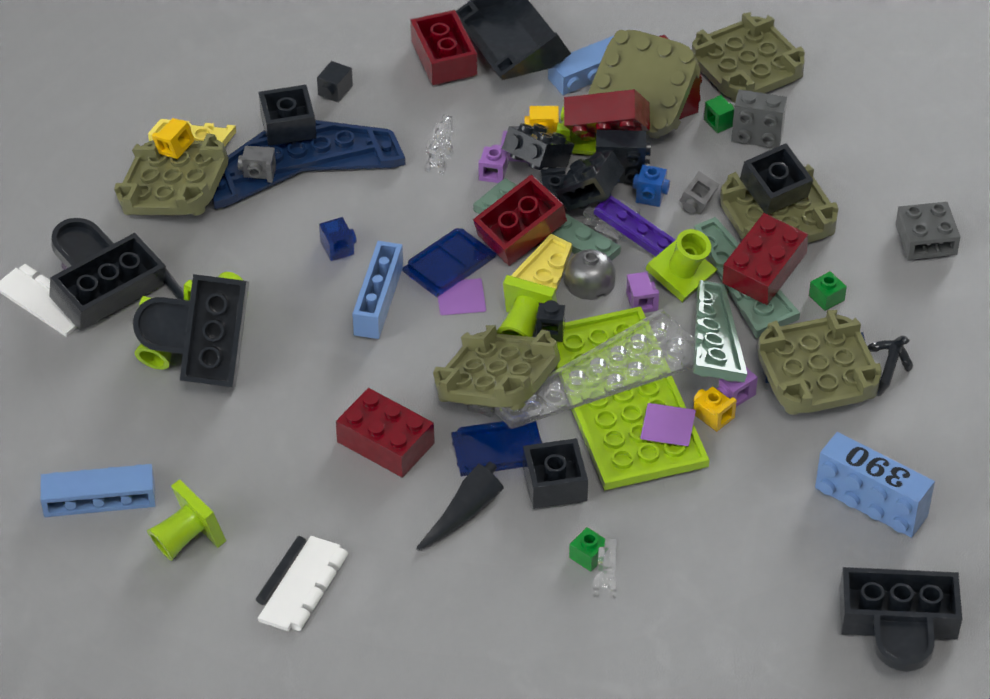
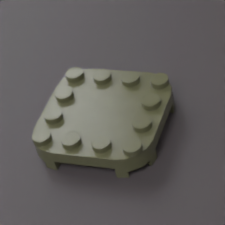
M751 12L743 13L742 21L709 34L704 29L698 31L696 38L692 42V51L698 59L702 73L720 92L730 97V100L734 103L736 102L738 90L767 93L803 77L804 49L802 46L795 48L774 27L775 19L769 15L766 18L751 16Z
M618 30L606 47L589 89V94L635 89L650 102V131H646V134L650 138L660 139V136L668 134L673 129L677 130L681 124L679 117L695 77L699 78L701 69L693 51L680 42L638 30Z
M209 133L206 134L204 141H194L178 159L159 154L153 140L142 146L136 144L132 149L135 158L123 182L115 183L114 190L125 215H201L205 212V206L209 204L228 165L229 157L224 144L217 140L215 134Z
M807 164L804 168L813 178L809 196L769 215L807 233L808 243L835 234L838 206L836 202L831 203L813 177L814 169ZM736 172L729 174L727 181L721 187L720 204L738 235L743 240L764 212L742 183Z
M827 310L825 318L779 326L777 320L768 323V328L759 337L758 358L777 400L785 407V411L788 414L811 413L863 402L877 396L882 372L880 363H875L860 332L861 323L856 317L851 320L846 316L838 315L837 310Z
M486 325V331L474 335L466 332L461 336L462 348L446 367H435L433 371L438 397L441 402L449 401L487 407H509L511 410H519L525 406V401L529 400L558 365L561 358L557 342L551 337L550 331L541 330L536 337L498 334L496 325Z

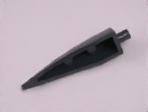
M489 461L485 466L478 463L467 475L443 515L418 544L417 550H421L458 529L479 513L504 489L499 479L493 474L497 469L493 462Z

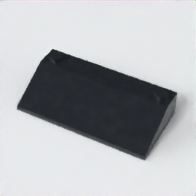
M470 0L456 10L468 36L501 80L553 68L571 54L559 35L551 29L529 0Z

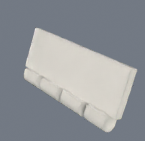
M27 264L22 265L19 269L15 268L0 280V293L64 336L67 337L77 329L73 322L49 297L50 279L42 274L40 275L39 272Z
M310 536L258 617V622L288 632L291 628L301 631L310 617V612H313L323 596V591H326L335 577L336 570L340 569L347 558L348 552L342 549L339 544Z

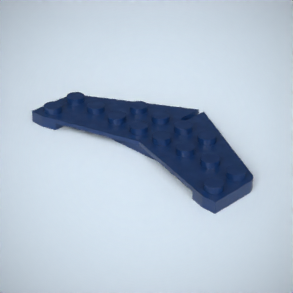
M315 120L317 138L268 146L264 130L228 155V165L215 191L212 202L215 209L229 206L306 170L394 168L406 165L405 156L394 132L385 128ZM245 146L275 148L276 169L272 183L267 182V179L246 178L243 175V171L238 170L239 155L243 156Z

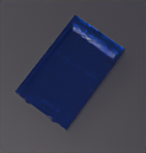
M455 228L410 258L402 271L438 298V296L496 258V253L463 228Z
M530 418L458 428L455 432H451L452 445L454 446L460 476H467L478 463L485 466L489 461L496 465L497 469L495 471L522 468L523 446L542 443L537 422Z

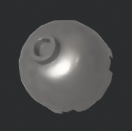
M592 249L582 250L574 254L568 261L564 282L569 287V292L572 295L581 299L595 300L598 295L605 293V296H607L614 289L616 281L615 267L612 260L605 253Z

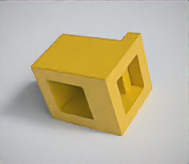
M529 106V116H525V124L533 126L534 123L542 124L548 127L547 131L551 133L556 132L559 123V106Z
M172 118L159 133L154 132L151 135L159 154L176 159L195 141L188 122Z
M713 386L707 391L700 389L694 396L693 409L696 411L695 416L716 432L735 418L737 400L733 397L729 399Z

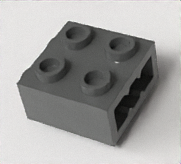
M738 90L734 107L731 142L769 148L780 146L784 130L787 97Z
M948 202L898 206L895 225L908 260L958 254L961 236Z

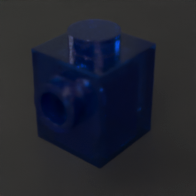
M343 217L319 224L320 242L330 261L354 255V244L357 243L356 234L353 229L348 228Z

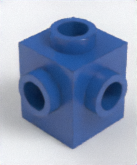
M642 165L640 174H635L633 188L637 189L636 203L656 207L661 206L664 194H668L670 180L666 179L667 169Z

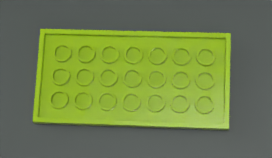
M641 306L565 322L563 342H557L561 360L555 367V370L604 490L709 467V457L694 424L689 446L642 440L640 438L648 403L686 408ZM546 326L543 329L558 331V326Z

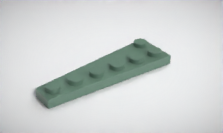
M504 178L473 204V211L478 214L482 213L517 186V184ZM567 214V222L551 233L572 243V253L574 254L582 250L592 249L605 253L613 260L621 253L620 245Z
M714 217L694 225V229L704 233L709 238L711 252L708 258L717 269L716 272L723 282V264L739 243L721 222ZM725 285L756 338L760 337L761 333L768 328V323L777 320L779 326H785L800 319L799 310L780 289L770 303L765 305Z
M700 280L697 287L693 374L701 377L721 378L729 382H745L747 370L725 284Z

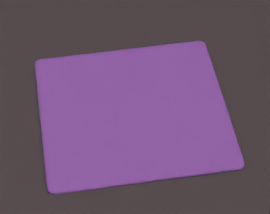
M481 278L436 282L440 315L486 311Z
M648 403L640 438L642 440L689 446L696 411L694 409Z

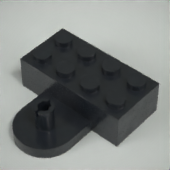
M84 218L66 219L57 224L52 231V250L67 269L50 277L49 297L80 331L164 285L166 265L136 233L113 243L98 225Z
M193 274L190 301L155 297L146 300L138 307L133 318L135 336L141 344L149 349L183 354L179 381L236 387L249 281Z
M843 567L839 588L841 634L874 636L875 652L885 665L899 671L918 670L924 667L932 658L935 645L934 639L958 640L962 623L959 572Z

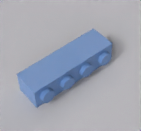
M614 36L571 52L563 62L548 69L549 81L562 95L591 85L606 47Z
M377 241L352 313L355 336L380 338L403 269V244Z
M152 464L41 474V504L44 517L156 507L155 480Z

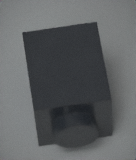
M331 61L317 76L318 95L338 103L353 86L352 68Z

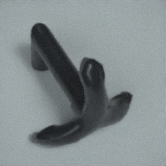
M904 335L899 336L895 340H883L867 346L870 352L888 350V357L879 383L877 396H881L890 386L898 357H900L906 371H910L913 367V363L904 348V345L910 340Z

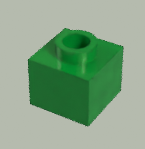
M722 95L705 102L704 121L717 134L733 127L734 106Z
M829 271L810 281L809 297L826 311L845 301L847 286Z
M588 527L569 544V558L590 572L609 555V540Z

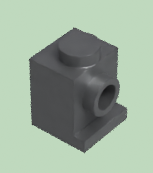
M245 146L243 156L239 155L238 170L243 171V175L246 178L267 179L269 183L273 182L276 169L275 148Z
M698 171L679 201L683 203V208L686 211L701 214L720 184Z

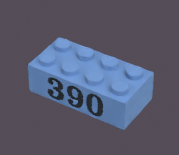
M836 432L820 452L815 488L825 495H830L847 506L855 508L872 519L878 520L892 527L897 532L912 538L929 515L935 481Z

